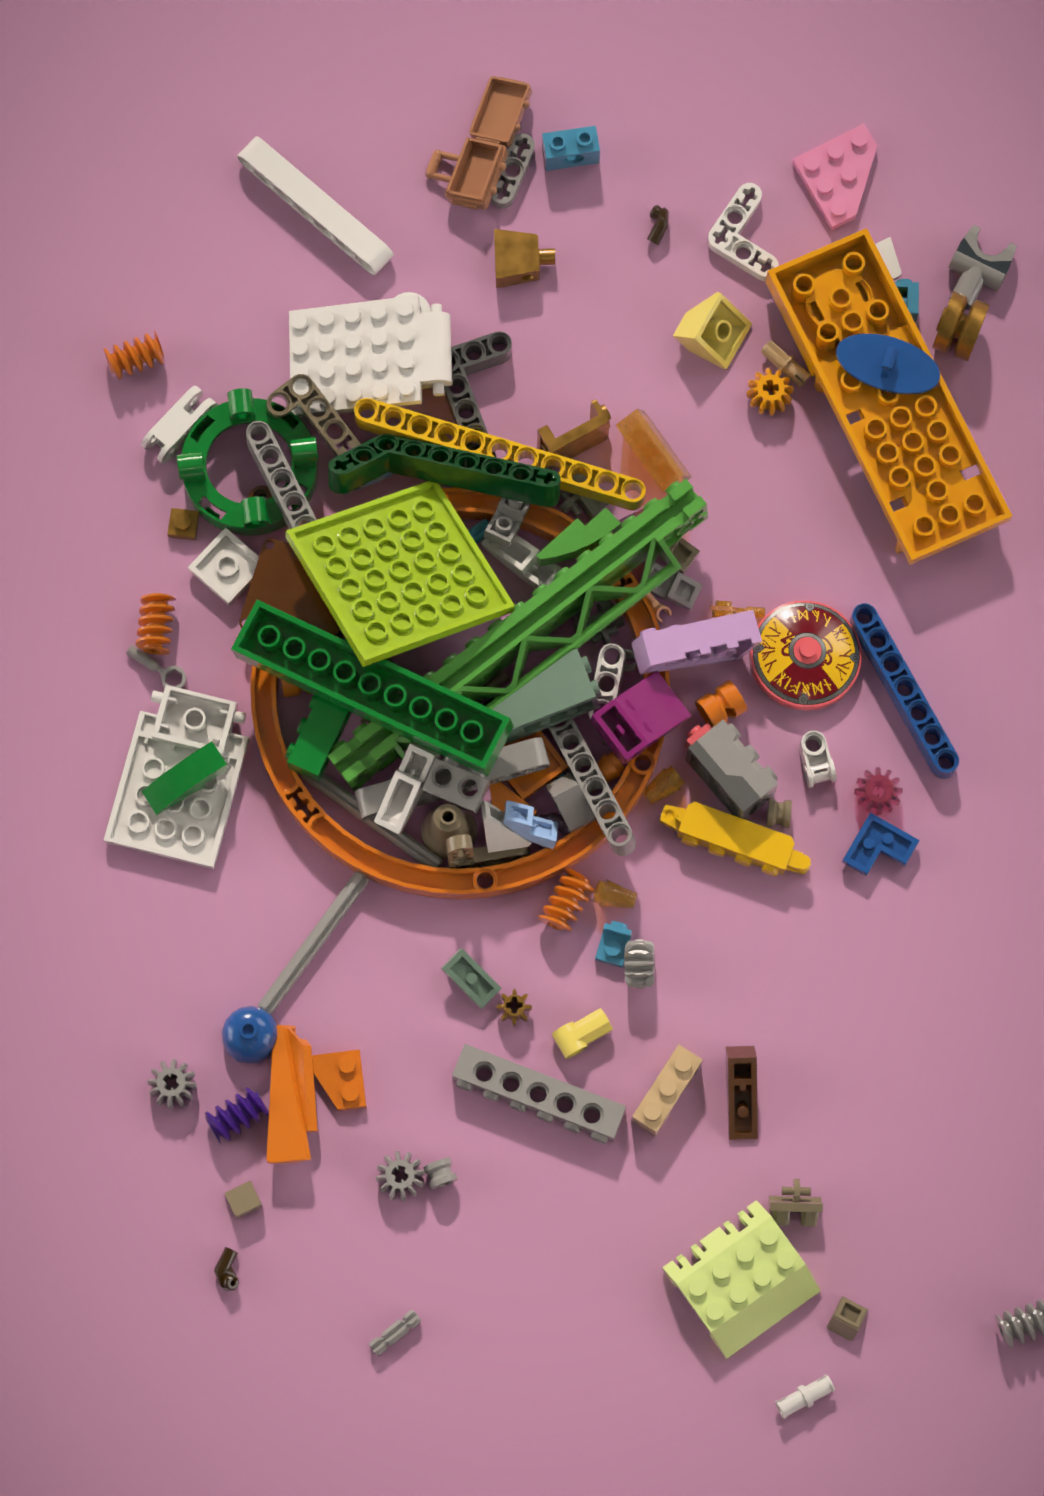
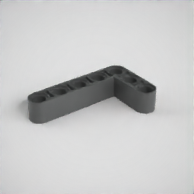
M498 331L451 347L452 362L455 366L452 368V385L444 386V395L455 424L488 434L467 375L503 364L510 359L512 341L507 333ZM504 344L507 348L504 351L498 352L493 349V346ZM475 352L480 354L481 357L477 360H470L467 358V355ZM453 386H461L464 388V391L460 394H454L450 389ZM464 410H468L473 413V416L464 419L459 414ZM470 442L466 445V448L474 451L480 448V445Z

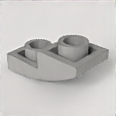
M501 498L494 516L485 529L483 537L509 548L531 504Z

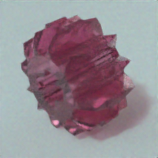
M876 767L874 775L871 771L866 770L864 772L865 779H857L856 783L860 787L855 788L854 795L862 796L858 799L857 804L861 806L866 803V813H870L871 809L875 808L876 816H880L882 807L887 813H891L893 810L892 805H899L900 799L897 796L902 794L903 789L894 787L900 781L898 777L889 779L892 771L887 770L885 775H881L880 767ZM875 786L878 787L877 790L880 787L884 790L881 797H879V793L877 796L872 793Z

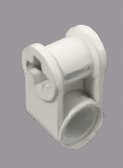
M818 731L807 732L799 744V752L808 788L814 787L816 783L828 780L836 782L835 766L830 757L825 736ZM812 739L816 740L820 745V749L816 752L809 751L806 748L805 742Z

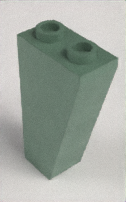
M578 649L570 651L492 709L511 718L514 727L505 744L600 708L597 697L602 696L596 680L590 682L588 673L592 672L587 657H580Z

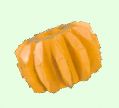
M769 368L765 370V376L760 372H756L755 380H749L748 382L750 389L746 393V396L752 399L750 402L751 408L760 406L758 411L760 414H763L765 409H768L770 416L774 415L775 408L780 412L785 411L784 404H791L792 398L790 394L794 390L792 386L788 385L790 382L789 376L780 378V369L776 371L775 375L771 374ZM766 389H771V392L774 393V395H769Z

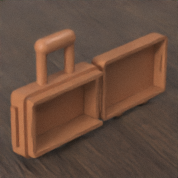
M491 76L469 130L472 138H466L460 155L441 150L433 152L425 175L428 179L449 183L445 196L453 205L475 210H486L492 196L497 193L496 185L501 172L506 169L505 162L508 157L506 147L512 145L516 132L521 130V119L525 109L530 106L529 99L532 90L528 83ZM442 158L457 161L452 176L437 173Z

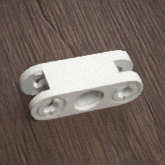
M197 386L190 388L145 435L141 442V446L146 450L155 444L162 448L157 457V460L162 464L170 460L184 445L194 424L205 413L217 406L213 399L208 398L194 411L193 407L203 395V391Z

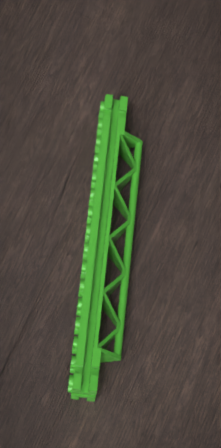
M684 479L681 483L675 481L665 490L668 495L661 500H657V498L650 500L643 507L644 511L637 517L634 515L628 517L621 524L622 528L615 534L612 532L606 534L599 541L600 545L593 551L588 549L576 559L577 563L571 568L564 567L554 576L555 580L547 586L545 584L539 586L533 591L531 599L525 603L523 601L517 603L514 611L504 620L500 618L495 620L488 626V632L482 637H473L466 643L465 650L458 655L456 653L450 655L443 661L442 664L444 666L436 672L432 670L423 677L473 701L495 698L486 705V707L493 709L570 651L578 649L680 570L682 567L669 548L682 539V536L688 531H692L708 519L707 503L701 496L698 497L687 479ZM659 554L669 564L650 578L655 560ZM646 560L642 580L635 588L612 586ZM624 598L585 628L594 602ZM582 609L576 634L570 638L546 637ZM559 648L521 678L530 652ZM517 660L512 683L506 688L482 687ZM370 722L368 725L363 723L353 731L355 737L346 743L344 740L336 743L332 747V753L328 755V758L355 792L371 780L372 776L377 772L384 770L398 758L402 761L405 756L404 751H407L409 744L413 743V741L373 722Z

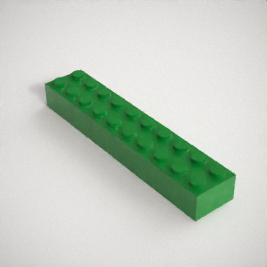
M256 600L231 648L236 658L487 777L514 727L511 718L384 659L363 667L347 641L260 600Z

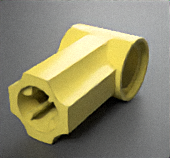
M600 1008L575 1023L572 1021L563 1025L551 1035L565 1059H569L585 1050L588 1044L613 1031V1028L606 1014Z

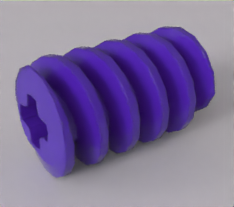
M246 1087V1098L236 1093V1104L227 1099L225 1100L226 1110H223L218 1105L215 1106L216 1116H213L208 1111L205 1112L206 1121L220 1144L221 1136L227 1141L231 1140L230 1130L240 1135V1124L248 1129L251 1128L250 1118L258 1123L261 1122L260 1112L269 1117V1111L257 1091L253 1092Z

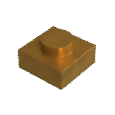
M171 508L167 532L168 537L196 541L199 511Z

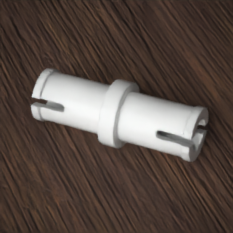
M825 1374L807 1386H798L797 1391L779 1401H775V1404L781 1416L786 1418L805 1406L810 1408L814 1405V1401L831 1392L833 1393L835 1387L829 1376Z

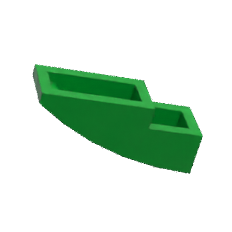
M211 741L162 774L142 790V793L155 814L159 815L205 787V783L228 770V766L213 741Z

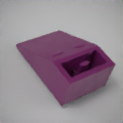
M656 671L591 716L590 722L620 762L626 765L691 717V714L659 672Z

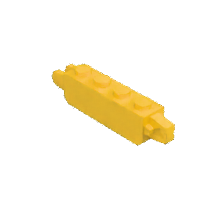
M698 802L688 804L686 809L665 805L659 823L678 832L677 837L682 838L681 842L688 846H704L713 855L724 857V854L734 857V861L747 867H750L751 864L762 868V872L771 876L784 875L785 870L795 874L798 873V875L806 874L810 870L811 858L802 852L793 850L795 843L789 835Z

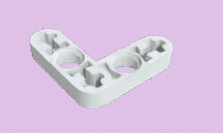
M746 183L738 189L710 230L708 246L713 252L761 281H766L767 271L765 273L762 272L761 265L765 266L767 263H770V269L779 266L777 259L739 235L759 207L762 198L760 187L753 183ZM754 193L755 200L750 199L745 208H743L741 205L744 202L745 194ZM732 212H737L742 216V221L738 224H732L728 221L727 216ZM725 227L728 230L725 235V242L721 241L719 244H716L715 236L720 237ZM741 247L747 248L751 256L745 260L739 259L735 254L736 250ZM755 255H758L759 257L757 262L754 263V266H751L755 259Z

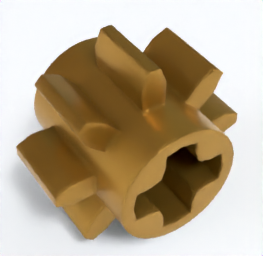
M513 989L512 995L508 997L506 994H501L504 1004L497 1005V1010L504 1011L501 1017L502 1022L508 1018L512 1020L513 1026H516V1020L528 1021L524 1013L525 1011L532 1010V1005H525L528 997L527 993L521 997L517 995L516 989ZM514 1001L517 1002L518 1007H522L515 1014L511 1013L510 1008H506L510 1007Z

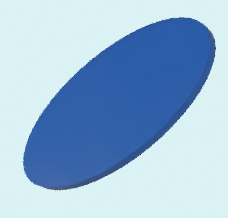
M857 334L843 339L837 346V360L844 370L862 383L876 389L897 394H919L933 389L939 382L940 371L935 361L921 349L903 340L879 334Z

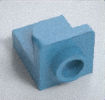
M898 279L895 284L916 323L919 314V282H912L910 279Z
M611 921V924H604L595 957L596 961L620 968L623 967L625 945L630 941L632 930L627 929L628 925L617 921Z

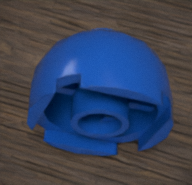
M254 1006L241 1007L232 1012L225 1020L222 1029V1043L228 1054L236 1061L247 1064L260 1063L272 1055V1048L277 1039V1024L273 1016L264 1009Z

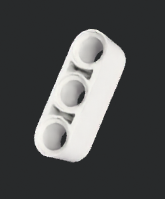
M616 644L605 645L599 653L594 678L602 695L597 697L599 704H608L619 696L626 653L621 646ZM615 648L620 653V659L616 664L611 665L606 662L605 654L609 649ZM605 676L612 677L615 682V686L610 692H604L600 688V681ZM594 710L588 712L590 719L594 714Z

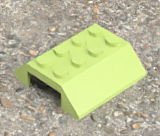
M757 1200L746 1207L752 1218L743 1210L737 1213L741 1223L746 1226L745 1229L738 1232L732 1223L726 1221L723 1223V1226L729 1235L718 1227L699 1241L705 1252L696 1243L690 1247L693 1255L699 1262L691 1266L686 1257L680 1254L676 1257V1260L682 1267L681 1269L673 1260L662 1267L675 1287L679 1288L709 1330L710 1337L726 1359L821 1291L805 1262L772 1216Z

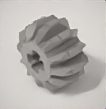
M644 939L628 941L625 945L624 955L626 984L628 987L636 988L652 987L655 980L654 944L652 941H644Z
M172 1059L170 1068L162 1061L160 1066L163 1071L159 1072L154 1068L151 1070V1073L157 1079H148V1085L155 1087L149 1094L151 1097L159 1095L156 1101L159 1106L167 1099L168 1109H173L174 1100H177L179 1106L183 1107V1096L190 1100L193 1098V1095L187 1089L197 1088L196 1083L189 1082V1080L195 1077V1073L193 1071L185 1073L188 1068L186 1063L181 1064L177 1069L176 1059ZM173 1078H177L176 1082L179 1086L175 1090L173 1087H171V1090H168L166 1081L168 1079L173 1081Z
M395 1151L396 1161H392L386 1155L384 1160L388 1167L380 1164L377 1166V1170L385 1174L376 1176V1182H386L381 1186L380 1191L384 1193L391 1188L389 1193L391 1200L395 1198L397 1192H400L401 1201H405V1191L407 1190L411 1196L415 1197L417 1193L412 1186L415 1185L422 1188L424 1185L421 1180L415 1179L425 1175L424 1170H415L419 1167L421 1161L417 1159L410 1164L412 1154L409 1152L405 1155L404 1160H401L400 1152ZM399 1169L405 1170V1176L408 1177L406 1181L401 1179L402 1183H397L393 1175L395 1171L399 1173Z

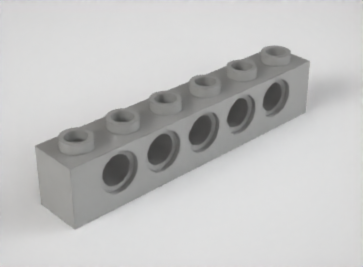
M464 1044L452 1074V1080L457 1081L456 1086L471 1092L475 1088L483 1091L482 1096L498 1102L501 1098L510 1102L509 1106L521 1112H526V1109L537 1112L536 1117L552 1123L553 1119L563 1122L565 1129L575 1133H579L581 1129L591 1133V1139L606 1144L607 1140L614 1141L626 1110L625 1105L467 1044ZM481 1068H488L493 1076L489 1081L482 1082L476 1077L477 1071ZM509 1078L516 1079L520 1086L516 1091L508 1092L503 1088L505 1080ZM542 1089L546 1093L545 1100L539 1103L532 1101L530 1098L531 1091ZM562 1099H568L572 1102L573 1109L568 1113H562L557 1109V1103ZM590 1109L596 1110L600 1115V1119L596 1123H588L583 1117L584 1113Z

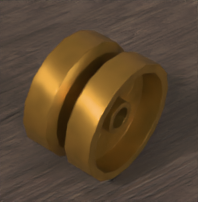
M953 291L948 306L944 307L936 331L938 332L932 348L946 353L950 349L953 339L956 338L958 342L954 351L955 357L969 361L990 304L976 300L973 302L969 314H964L968 302L967 296Z

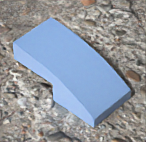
M507 800L503 823L523 838L553 849L557 840L558 822L533 816L534 807Z

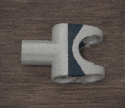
M973 225L962 239L948 267L961 274L953 291L967 296L968 302L965 310H970L983 285L998 292L1008 273L1017 245L1010 242L1007 249H1004L997 255L983 253L977 243L981 228Z

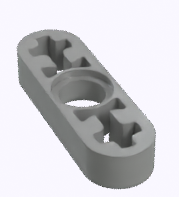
M528 134L516 135L512 145L508 147V157L505 162L506 168L510 165H515L519 167L520 173L516 177H509L506 175L505 170L501 172L496 185L497 193L502 192L504 182L509 185L507 187V196H504L502 200L498 199L497 193L492 196L491 202L497 208L505 209L513 204L534 156L535 142ZM526 143L527 149L523 150L520 160L517 158L518 146Z

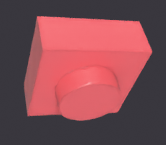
M709 723L705 724L702 728L700 725H697L686 735L688 739L685 743L687 750L689 746L712 729Z

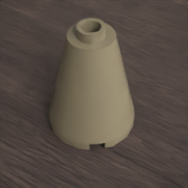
M452 803L441 804L431 809L421 825V837L424 845L442 859H448L446 839L449 837L468 834L471 836L473 845L477 839V824L473 815L468 810Z

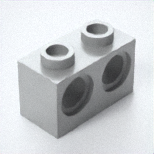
M445 756L443 760L435 758L422 790L477 814L490 781L485 779V775L475 770L469 769L468 772L458 768L460 763ZM444 770L450 771L452 774L450 783L439 785L437 782L438 774ZM473 781L478 784V791L474 796L464 795L463 787L467 782Z

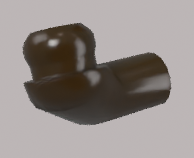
M655 205L650 212V217L655 219L656 222L647 240L659 245L668 229L669 211L665 207L661 208L659 205Z
M225 1247L219 1258L214 1273L220 1287L225 1291H232L239 1285V1279L232 1268L238 1252L228 1247Z

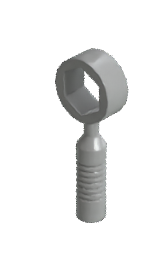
M130 646L126 654L149 670L162 674L161 681L164 688L168 685L166 683V676L175 671L182 675V683L175 687L185 688L187 677L182 668L170 666L164 670L156 660L135 646Z

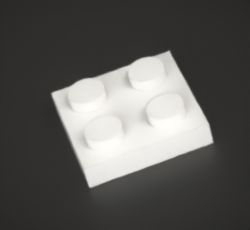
M225 527L189 565L188 570L230 606L251 584L259 556Z

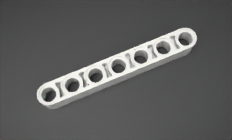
M256 136L237 155L238 160L247 170L370 274L376 275L394 256L391 249L261 138Z

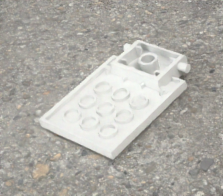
M414 295L289 311L290 379L297 374L308 375L337 413L354 412L355 404L363 398L375 399L394 406L422 404V389L433 388V395L440 397L444 396V386L452 385L451 320L449 313L442 312L441 304H432L431 312L420 313L419 296ZM297 381L293 384L294 392L304 395L308 392V386L304 381ZM314 403L310 406V412L313 416H321L325 414V408L320 403ZM298 407L291 411L298 418L305 417Z
M166 685L164 693L153 691L151 696L152 702L160 703L158 714L144 711L139 713L104 842L214 869L250 740L249 737L231 732L234 722L244 724L246 713L237 711L238 702ZM213 741L226 762L228 770L205 783V787L161 814L156 815L143 795L142 790L180 761Z

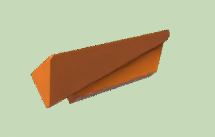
M277 1025V1039L272 1048L266 1160L269 1164H295L311 1160L307 1134L318 1131L312 1048L306 1039H300L297 1036L295 1026Z

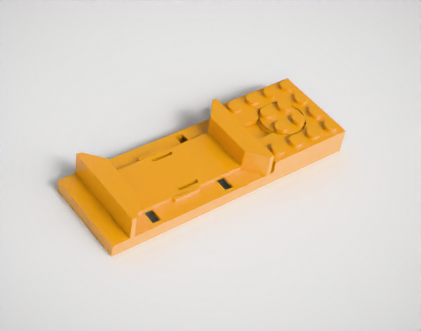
M865 228L768 270L765 283L812 377L816 376L815 390L825 393L898 540L895 547L896 553L904 552L911 565L1011 521L1012 514L941 373L936 387L922 394H897L879 390L862 383L846 372L837 360L836 350L838 344L843 339L857 334H879L894 337L916 346L933 359L868 229ZM857 411L861 420L850 425L846 416ZM976 465L980 474L964 480L961 471ZM901 498L905 507L894 512L890 502Z

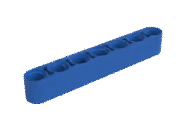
M868 603L857 605L852 612L850 623L858 635L865 654L932 773L940 779L950 778L954 775L959 765L957 752L876 609ZM865 614L870 618L871 622L862 624L857 620L856 616ZM872 638H879L883 641L884 646L875 648L871 645L870 640ZM885 662H893L898 670L889 672L884 668L883 664ZM899 686H906L910 689L911 695L902 696L898 693L897 688ZM920 710L925 718L920 721L915 720L911 716V711ZM933 734L938 738V743L930 745L925 741L924 736ZM941 758L950 760L952 768H941L938 760Z

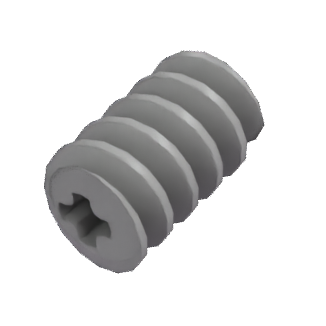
M1041 1299L1036 1301V1309L1032 1304H1026L1025 1313L1020 1307L1014 1308V1316L1008 1310L1004 1311L1003 1320L999 1315L995 1314L1001 1336L1010 1348H1014V1338H1017L1021 1345L1025 1344L1026 1334H1028L1032 1341L1036 1340V1331H1039L1044 1337V1302Z

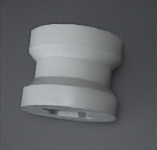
M450 1157L437 1160L423 1167L425 1173L431 1179L429 1183L431 1190L444 1187L458 1180L457 1175L451 1170L452 1162Z

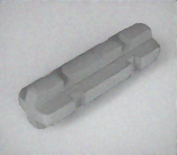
M414 1310L408 1311L403 1315L402 1320L398 1319L383 1331L380 1338L377 1336L369 1343L370 1348L377 1356L381 1355L387 1350L386 1347L388 1345L392 1346L409 1332L408 1329H413L420 1324V1317Z

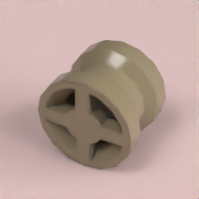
M769 798L767 827H773L775 824L781 825L783 828L790 827L792 800L777 802L775 799Z

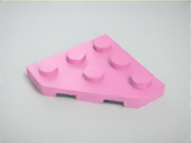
M865 124L794 158L792 162L831 230L854 220L858 212L877 149V144Z

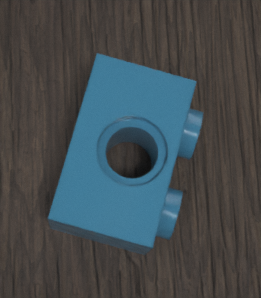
M596 125L542 133V150L546 171L600 163V146Z

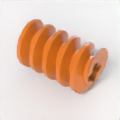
M155 330L154 339L148 333H145L143 343L138 337L133 338V346L127 340L123 341V350L117 344H114L112 354L106 348H103L110 370L119 380L122 379V370H125L129 376L133 375V366L142 372L144 362L150 368L154 367V359L161 365L164 364V353Z
M162 593L146 594L140 598V602L144 606L139 608V614L142 617L138 619V625L141 627L137 629V636L140 638L135 641L136 647L150 654H170V650L163 648V645L170 644L171 639L164 637V634L172 633L173 629L165 626V623L174 622V618L166 614L167 612L175 611V607L169 605L168 602L174 601L176 598Z
M570 868L565 869L568 877L561 876L559 879L562 886H555L554 888L557 896L552 895L548 898L552 906L545 905L543 907V912L546 916H538L540 921L559 931L572 930L567 921L577 922L578 920L572 912L574 910L582 912L583 908L578 902L589 901L584 891L594 892V888L589 884L590 881L579 872Z

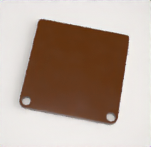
M272 538L266 539L263 542L239 620L240 628L242 629V622L247 619L256 600H260L337 637L339 631L338 624L290 544ZM269 542L274 544V547L271 549L266 548V544Z

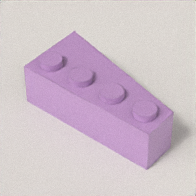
M749 610L684 625H672L657 631L656 628L641 631L640 636L632 642V647L641 675L656 671L661 672L739 660L761 643L762 639L754 611Z

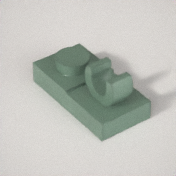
M459 948L440 968L481 1009L502 989L462 948Z

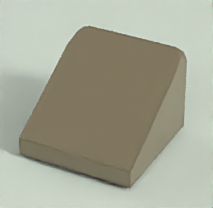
M251 1180L224 1193L236 1219L263 1207Z
M842 1296L827 1325V1329L852 1341L868 1309Z

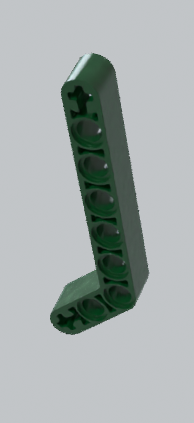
M392 434L379 435L333 458L329 462V488L337 494L348 493L390 472L543 507L556 505L560 498L561 477L554 470Z

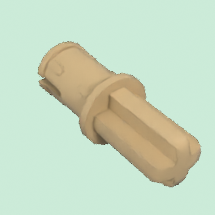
M769 341L762 348L761 353L777 366L781 372L789 376L799 388L811 377L810 373L793 360V355L789 356L773 341Z

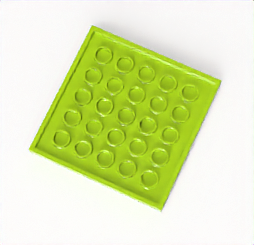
M427 481L286 530L285 537L363 667L514 611V603L438 483Z

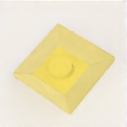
M716 292L685 313L673 336L688 351L723 369H727L752 323L721 293Z

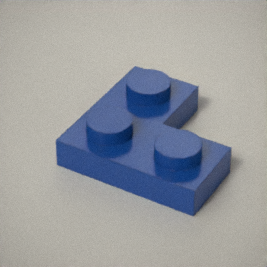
M870 812L843 858L842 863L865 876L869 873L880 853L905 866L920 840Z

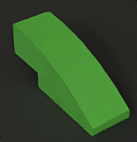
M606 507L586 526L577 518L536 555L537 563L540 566L556 564L576 558L588 549L592 551L600 545L599 541L610 532L615 534L619 531L621 523Z

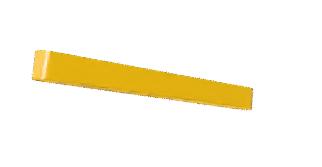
M360 399L354 407L356 424L365 431L379 435L392 434L494 457L492 454L496 450H503L507 455L501 459L519 462L523 458H529L534 462L532 466L548 468L549 466L558 467L560 469L558 474L561 477V490L633 511L642 507L645 501V485L639 479L375 399ZM364 410H371L374 413L371 418L360 416ZM391 418H397L401 421L397 426H389L386 422ZM417 426H423L427 431L424 434H416L413 432V429ZM443 434H450L454 437L452 441L447 443L439 439ZM470 442H476L480 445V448L473 451L467 449L466 445ZM576 474H582L587 479L582 483H577L572 477ZM603 482H609L613 485V488L609 491H604L599 485ZM629 490H635L640 496L636 499H630L625 493Z

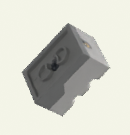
M722 720L688 747L686 762L733 816L746 820L767 803L769 798L772 799L775 796L778 786L776 780H778V777L769 766L762 768L756 761L760 758L756 750L751 745L745 747L739 741L741 734L732 723L728 725Z

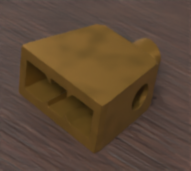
M494 229L496 288L537 281L540 275L539 265H555V248L539 249L537 234Z

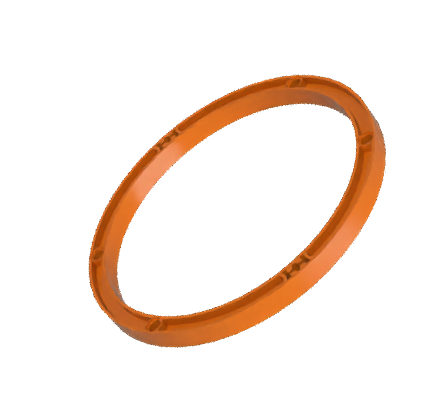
M457 487L442 488L460 519H487L491 521L502 498ZM531 504L519 529L531 532L552 542L575 520L552 507ZM629 572L612 586L621 587L622 584L623 587L635 588L639 583L633 574ZM646 596L623 613L634 640L640 636V632L650 628H656V631L660 630L655 613ZM624 598L614 599V601L619 603ZM252 666L250 694L255 736L266 772L277 795L293 819L315 843L354 872L363 873L374 882L402 892L431 898L458 900L489 898L514 893L550 880L564 873L566 868H572L589 857L607 841L598 822L595 820L557 841L553 849L544 848L530 856L488 867L465 869L439 868L411 863L387 855L351 835L329 817L312 798L296 771L288 768V759L285 758L287 750L282 738L278 718L277 691L279 678ZM669 670L659 672L670 687ZM653 673L642 674L643 680ZM665 736L628 762L620 780L612 790L626 819L641 799L655 771ZM638 760H646L650 767L645 771H641L636 768L635 763ZM297 796L303 806L307 805L311 816L309 821L302 810L298 811L297 803L294 800ZM608 812L603 816V819H611L616 813ZM482 877H489L492 879L493 884L490 888L483 889L477 884L478 880Z

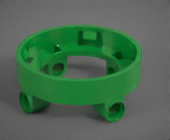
M234 389L227 393V402L205 413L190 430L183 445L182 454L177 455L180 480H183L187 495L196 511H199V514L213 526L224 530L226 527L231 533L237 535L255 536L268 534L287 525L274 498L271 497L266 500L264 497H249L238 503L222 496L213 487L207 475L206 462L209 450L214 441L223 432L234 426L251 424L255 421L267 423L270 429L278 433L288 445L292 457L291 470L299 486L302 485L306 488L304 496L309 503L318 480L319 459L316 437H311L304 423L293 412L282 418L272 417L266 410L267 400L253 398L251 389ZM271 401V407L275 411L285 410L284 406ZM286 482L283 488L287 487L289 483ZM206 498L214 507L226 514L222 519H219L220 515L210 507H207L205 510L201 506V501ZM293 504L290 511H298L301 509V506Z

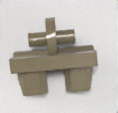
M793 1179V1187L782 1186V1195L792 1196H769V1208L777 1225H789L790 1212H801V1225L815 1227L819 1212L823 1213L821 1197H800L811 1196V1187H800V1179Z

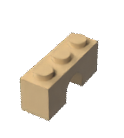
M678 1044L633 1114L631 1121L653 1136H656L671 1113L675 1103L700 1068L703 1059Z

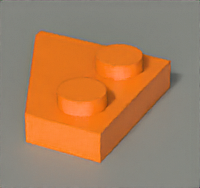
M360 1049L312 1055L313 1073L338 1111L367 1108Z

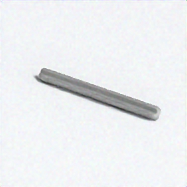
M301 774L302 779L421 864L431 867H440L442 864L441 857L403 830L400 834H397L374 823L375 819L362 820L356 797L323 774L318 782Z
M354 873L259 1002V1008L264 1009L270 1015L275 1011L369 883V879L363 873Z

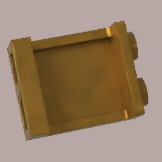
M595 399L591 401L590 420L555 438L548 425L537 430V448L572 459L608 439L611 415L604 404L600 406Z

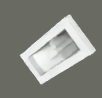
M485 800L481 803L488 853L528 847L532 843L516 834L503 823L504 811Z

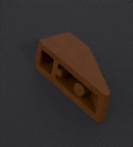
M726 1046L729 1140L758 1139L757 1056L755 1047Z

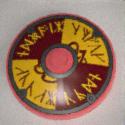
M794 601L775 608L761 620L758 628L762 642L749 651V661L757 684L767 696L785 707L810 711L828 707L842 699L849 692L860 671L862 651L855 629L840 612L819 602Z

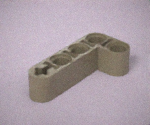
M297 374L268 396L266 410L269 415L275 418H282L298 407L336 457L347 452L343 445L340 450L336 447L346 437L350 440L346 443L349 450L361 445L308 375ZM297 381H304L308 386V392L304 395L294 392L293 384ZM276 397L284 399L286 402L285 410L275 411L271 407L272 399ZM314 403L322 404L325 408V414L321 417L313 416L310 412V406ZM336 425L340 427L342 436L339 439H331L327 434L329 426Z

